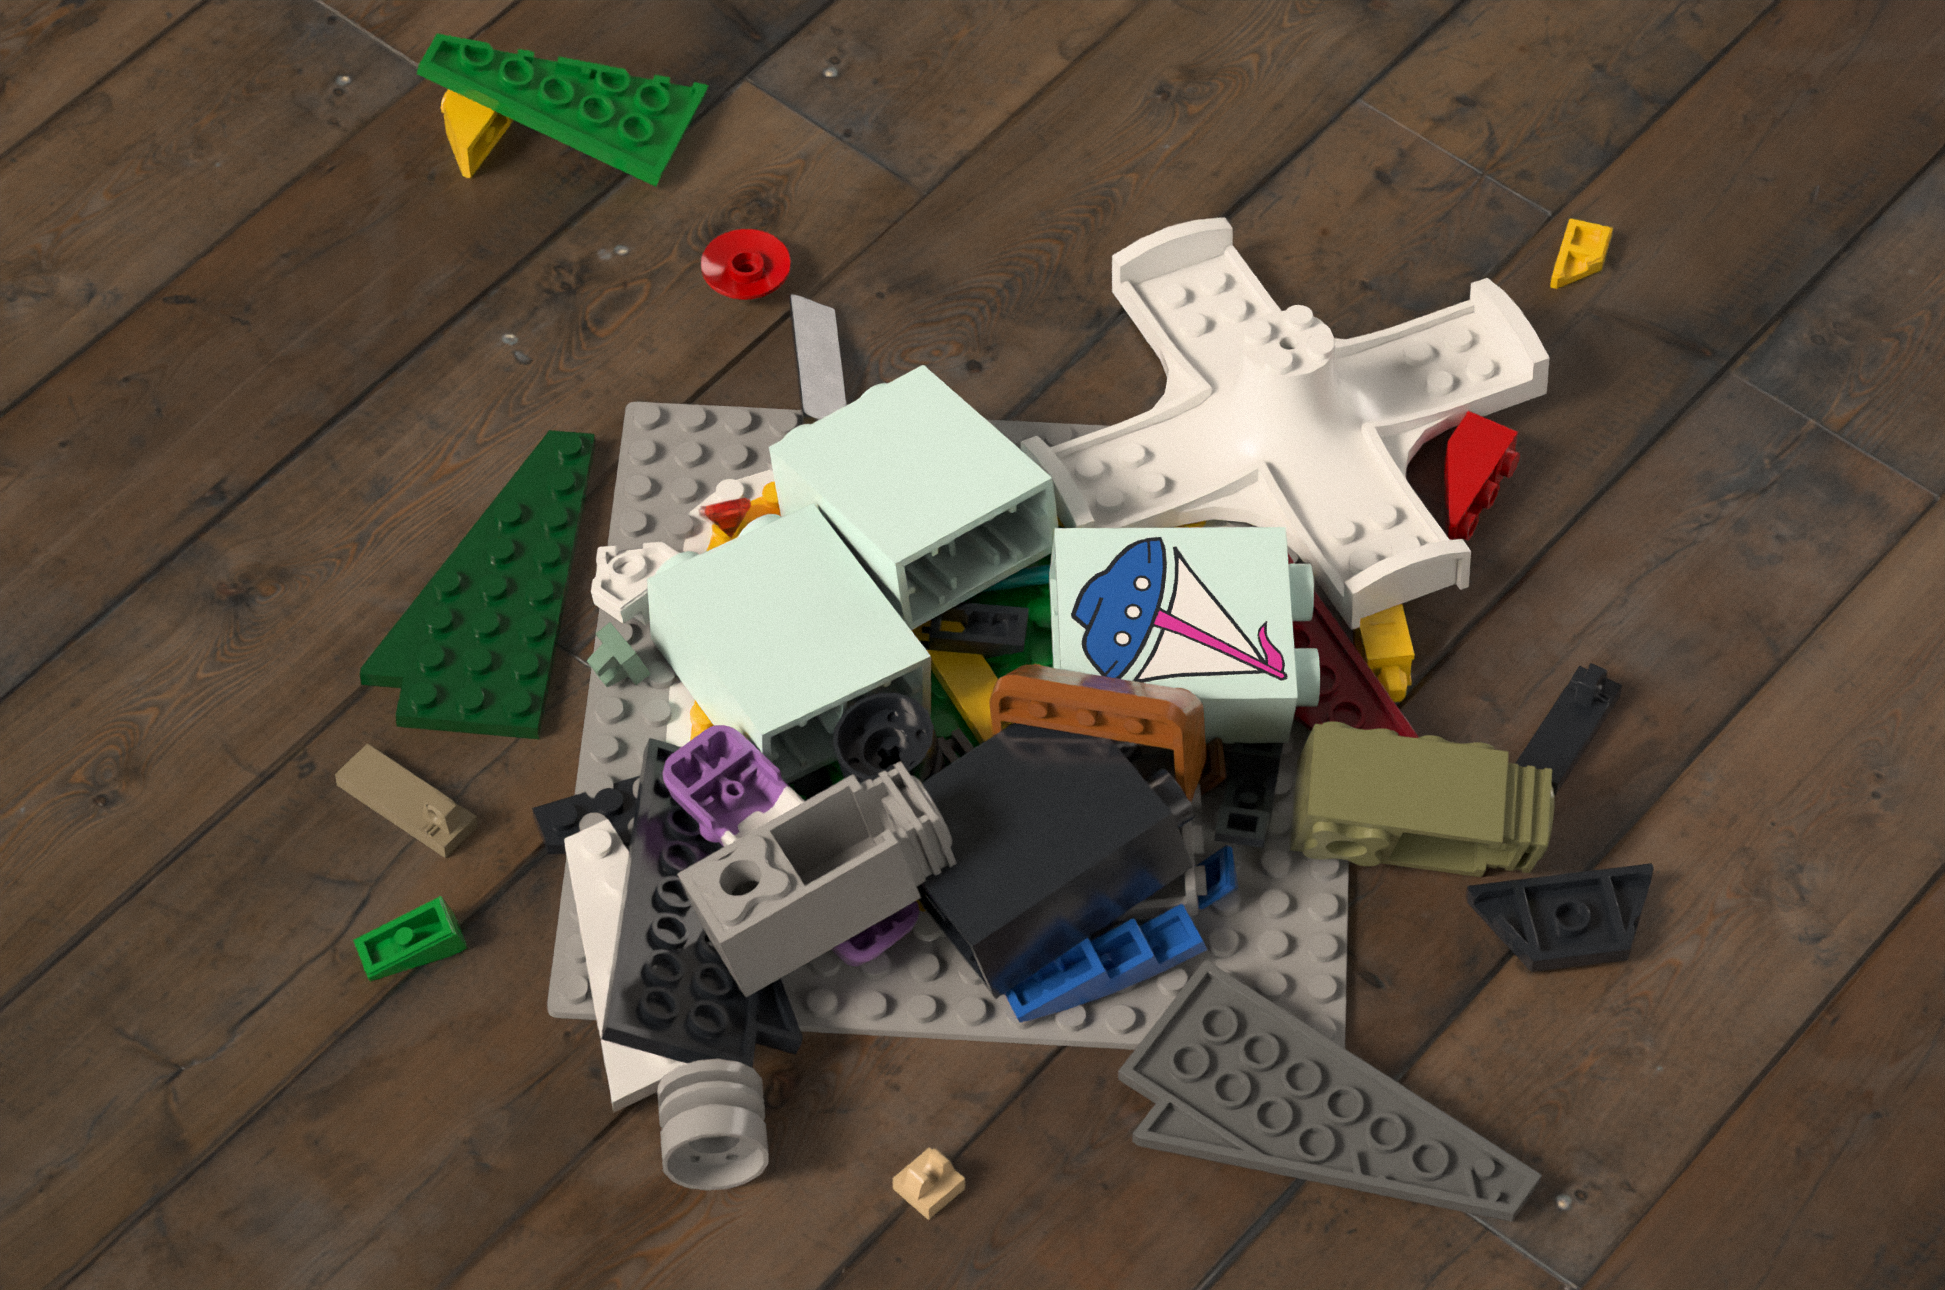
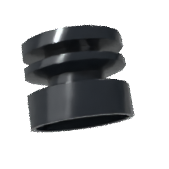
M877 693L858 700L844 711L834 728L833 748L844 779L854 775L859 784L868 779L873 781L880 777L879 773L884 770L886 772L895 768L894 765L901 761L910 776H915L923 783L946 768L928 711L915 699L900 693Z

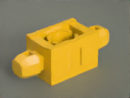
M1399 604L1361 618L1360 627L1353 629L1355 648L1394 702L1404 700L1407 686L1412 685L1410 675L1411 663L1415 656L1403 605Z

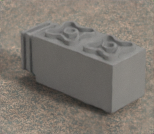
M901 761L894 765L895 768L889 772L884 770L879 773L880 777L873 781L868 779L859 784L854 775L847 777L677 874L704 931L745 997L752 995L920 899L917 886L924 883L927 876L931 874L936 876L941 873V868L947 865L952 867L957 864L950 848L953 842L950 832L938 808L922 783L915 776H910Z

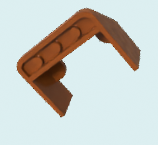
M1039 664L1021 666L996 681L989 700L993 736L1012 723L1172 749L1174 750L1175 780L1190 803H1192L1206 760L1204 707L1202 702L1191 691L1184 688H1171L1045 667Z

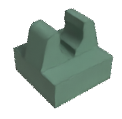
M611 622L595 633L602 645L588 658L587 663L606 687H611L626 677H629L637 685L651 674L637 653Z

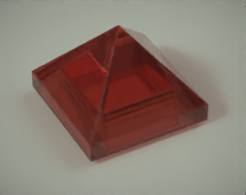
M741 497L700 506L701 509H698L700 517L732 538L750 509L751 503L747 497Z

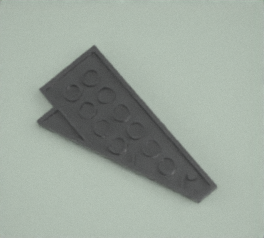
M1206 959L1118 1071V1080L1155 1103L1132 1134V1142L1141 1147L1511 1222L1541 1182L1542 1175Z

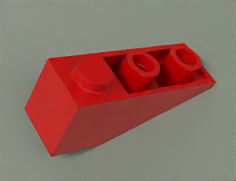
M1471 411L1466 413L1447 443L1444 467L1445 534L1449 540H1470L1478 525L1479 513L1483 508L1490 509L1499 492V483L1503 477L1510 478L1513 475L1520 459V453L1515 451L1517 431Z

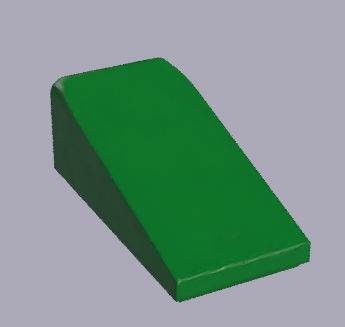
M442 896L353 940L370 982L453 956L468 948L457 919Z

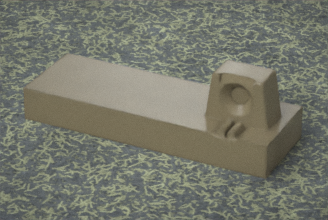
M368 743L335 774L338 787L444 858H447L478 827L476 815L457 805L452 799Z

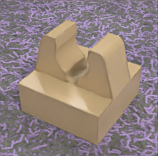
M928 1148L893 1178V1189L929 1220L965 1190V1178L953 1168L951 1162L936 1148Z

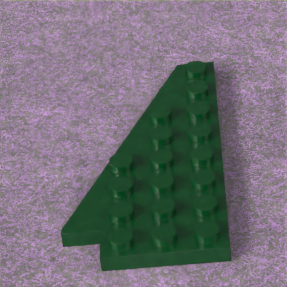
M549 430L362 665L359 673L361 685L401 688L395 714L397 727L539 740L595 452V434Z

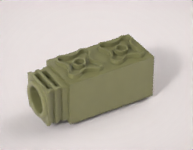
M1326 722L1322 725L1315 724L1297 760L1290 850L1303 852L1306 857L1312 859H1343L1360 866H1376L1383 863L1481 878L1486 871V867L1494 869L1500 867L1508 871L1521 870L1522 873L1530 874L1537 861L1544 857L1551 837L1555 801L1554 789L1551 786L1552 769H1536L1535 766L1528 765L1527 767H1522L1515 763H1508V751L1495 750L1492 745L1487 743L1460 744L1431 735L1419 738L1398 736L1397 732L1390 729L1362 730L1341 722Z

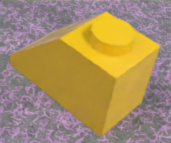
M448 89L441 103L446 134L462 175L471 179L513 122V119Z

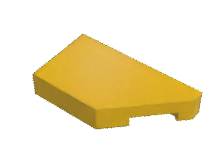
M1569 218L1551 277L1550 288L1558 289L1601 271L1611 241L1613 228Z

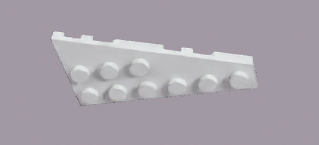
M608 819L564 839L600 1039L629 851ZM601 1040L613 1113L658 1092L657 1086L664 1075L686 1064Z

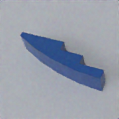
M1183 903L1141 926H1138L1133 918L1092 941L1086 938L1006 992L1005 996L1018 1021L1021 1023L1068 1010L1113 994L1158 975L1208 949Z

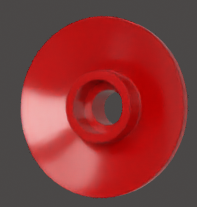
M755 229L733 230L716 237L705 248L701 258V271L706 283L721 295L741 300L757 299L773 293L787 280L791 268L790 254L786 246L775 236Z

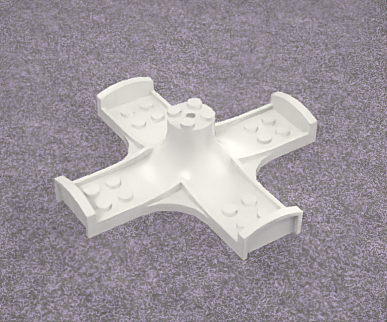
M1225 217L1197 219L1169 226L1139 239L1112 256V292L1161 360L1167 376L1166 390L1152 410L1053 447H1049L1038 436L1020 441L1021 451L1053 478L1057 516L1065 528H1174L1211 519L1246 522L1256 527H1286L1287 545L1299 555L1304 564H1311L1314 578L1351 630L1360 627V619L1445 587L1454 584L1460 590L1469 587L1471 550L1463 539L1449 540L1408 483L1406 473L1408 463L1423 443L1452 427L1458 426L1468 411L1483 417L1547 394L1550 358L1522 311L1500 287L1488 278L1471 283L1470 300L1371 334L1351 339H1336L1333 337L1331 329L1319 318L1314 317L1308 307L1294 305L1286 311H1282L1232 245L1233 228Z

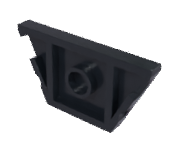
M1652 863L1469 885L1467 886L1466 900L1530 972L1626 961L1630 955L1652 881L1654 868Z

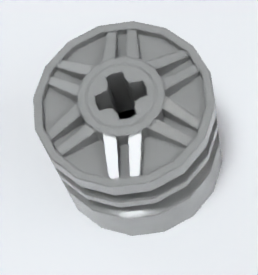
M712 1059L691 1062L679 1066L664 1075L657 1086L659 1119L660 1126L662 1127L660 1135L663 1172L669 1179L687 1188L719 1190L746 1184L761 1175L769 1164L766 1124L763 1121L765 1118L763 1083L759 1074L753 1068L740 1062Z

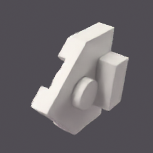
M664 542L643 543V549L618 551L617 546L598 547L596 577L593 579L591 588L594 604L623 624L633 617L645 625L648 624L650 620L647 578L654 576L665 561L679 554V552Z

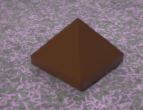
M1215 737L1206 744V760L1198 781L1201 788V797L1228 781L1223 742L1218 737Z

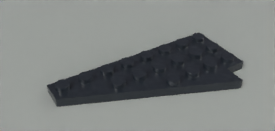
M649 738L643 754L601 1040L686 1064L699 1060L722 1059L740 1062L753 1068L755 1044L796 1055L802 1044L803 1036L781 978L745 997L704 931L677 875L679 872L724 847L719 842H710L701 835L699 823L672 798L664 783L662 773L665 762L671 754L681 747Z

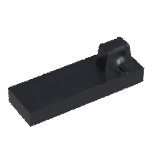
M1590 663L1588 669L1579 666L1515 764L1522 767H1527L1528 765L1535 766L1536 769H1552L1551 786L1556 796L1620 698L1622 685L1608 679L1607 670L1593 663Z

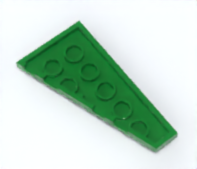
M436 34L419 63L417 75L657 187L709 86L696 82L693 83L692 87L670 83V77L654 75L653 80L631 76L623 68L559 56L557 61L534 57L535 52L518 49L517 54L494 50L486 42Z

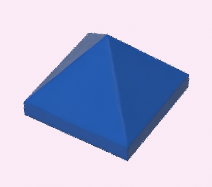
M1229 845L1224 846L1196 865H1205L1207 895L1198 896V908L1201 910L1239 889L1233 849Z

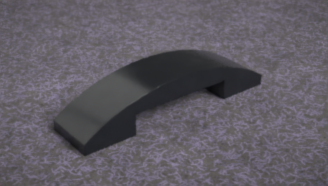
M1234 742L1223 804L1220 806L1214 841L1264 848L1273 810L1284 743Z

